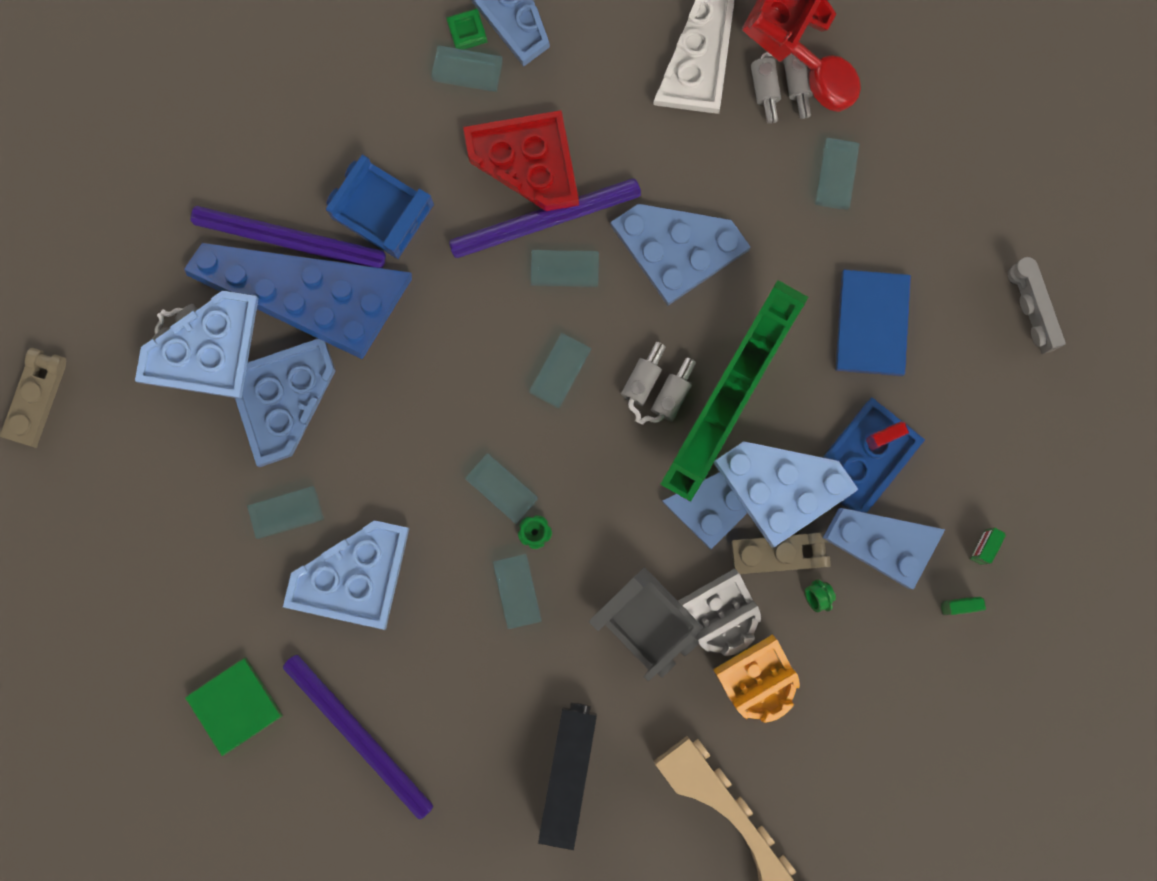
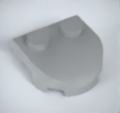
M736 569L729 571L678 600L703 626L696 639L706 651L722 653L724 656L734 655L746 649L754 641V633L758 622H761L759 607L753 601Z

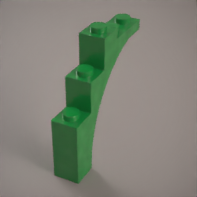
M777 280L660 485L686 500L692 501L753 391L809 298L808 296Z

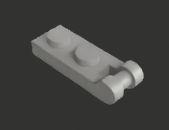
M1024 257L1008 270V279L1013 284L1018 285L1021 293V309L1025 315L1029 316L1033 327L1031 328L1032 340L1037 347H1040L1042 354L1064 346L1066 342L1038 264L1033 258Z

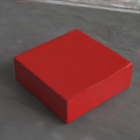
M901 421L867 437L866 442L872 451L905 436L909 431L905 422Z

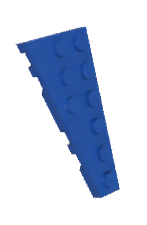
M202 243L184 268L187 276L220 292L228 291L257 296L259 298L258 310L360 359H363L412 280L410 272Z

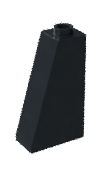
M571 702L570 708H562L538 844L574 850L597 713L590 712L591 706Z

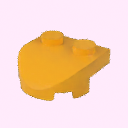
M773 634L713 669L727 697L737 711L746 719H759L764 723L775 721L788 713L794 705L792 699L794 698L796 688H800L798 675L791 667L784 651Z

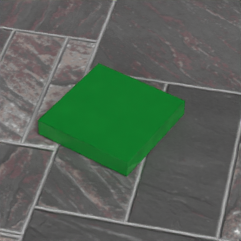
M243 658L185 697L221 756L228 754L283 717V714L247 658Z

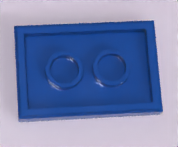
M843 270L841 272L835 371L893 376L905 375L911 275Z
M872 397L822 457L839 461L858 488L856 492L841 501L840 504L846 509L864 513L870 510L925 441L923 437L906 425L909 431L908 434L871 451L866 442L867 437L901 422L898 417Z

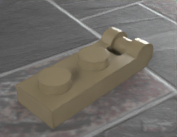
M33 347L28 350L25 356V367L0 437L37 448L67 361L65 357L56 354L52 356L44 355L43 350ZM41 368L47 369L45 379L38 377Z
M826 532L792 535L774 548H771L765 538L732 540L733 569H736L741 575L831 567L830 556L826 555L825 543L829 542L823 539ZM812 544L813 558L803 559L802 545Z

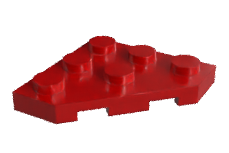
M562 110L463 127L468 158L472 165L545 211L579 206Z

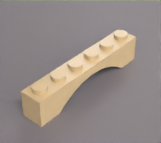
M686 736L654 760L655 765L677 794L694 798L713 807L729 819L739 830L752 853L759 881H794L791 877L796 873L793 866L784 855L777 858L770 849V846L775 842L762 825L757 829L748 819L753 812L741 796L734 800L728 792L727 788L732 784L722 770L717 768L713 771L708 765L706 759L710 757V754L699 739L692 743L688 736Z

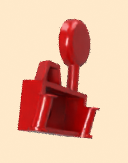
M757 0L742 27V31L779 62L792 53L810 69V89L822 106L830 111L837 112L850 108L858 100L861 91L860 78L856 69L849 61L840 56L829 55L819 59L799 42L807 26L821 32L827 31L836 16V12L827 0Z

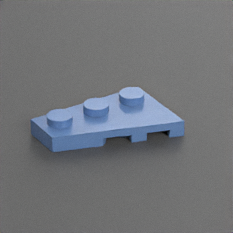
M720 472L703 481L691 502L678 494L662 501L710 550L747 514V511Z

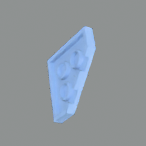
M221 291L216 294L207 304L195 312L192 311L170 327L171 329L155 340H150L141 347L135 382L241 399L259 298L253 295Z
M743 441L714 461L715 466L771 548L776 547L858 490L839 461Z
M375 520L369 523L362 530L344 539L310 563L292 572L283 607L386 630L410 528Z

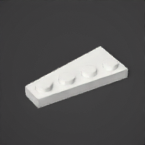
M695 0L653 105L719 114L734 0Z

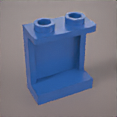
M362 154L358 161L354 160L348 166L345 172L346 179L339 189L335 188L330 193L326 202V211L331 219L394 258L399 259L429 214L434 203L431 195L420 188L418 191H415L373 165L369 158Z

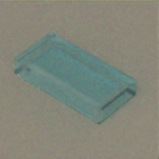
M438 45L431 76L432 81L497 92L503 58L502 56Z
M826 138L815 205L844 210L850 208L860 143Z
M532 250L531 286L598 287L599 252Z
M561 333L529 393L560 409L588 358L591 348Z
M488 453L465 478L466 481L515 524L523 518L539 499Z
M314 486L247 506L256 539L324 520Z
M527 554L494 561L493 565L508 629L542 622Z

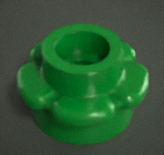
M535 515L533 518H524L519 525L518 537L523 545H529L531 549L542 548L544 543L548 542L552 536V529L547 525L548 521L539 515ZM537 529L538 534L532 535L531 531Z
M816 579L810 586L805 588L806 600L815 612L819 613L823 610L829 612L833 609L832 603L836 600V595L829 583H823L821 580Z

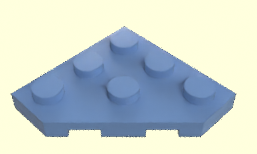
M637 204L611 222L612 229L667 306L748 252L751 248L732 220Z
M316 339L247 363L242 398H235L258 467L293 456L336 372L325 341Z

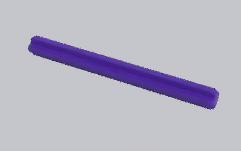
M632 178L579 196V206L550 211L540 209L451 239L449 245L453 256L460 258L641 196V189L637 180Z
M195 206L190 216V221L196 226L356 265L383 269L386 260V254L381 250L200 206Z
M298 655L288 659L283 665L285 672L416 818L423 819L433 809V804Z

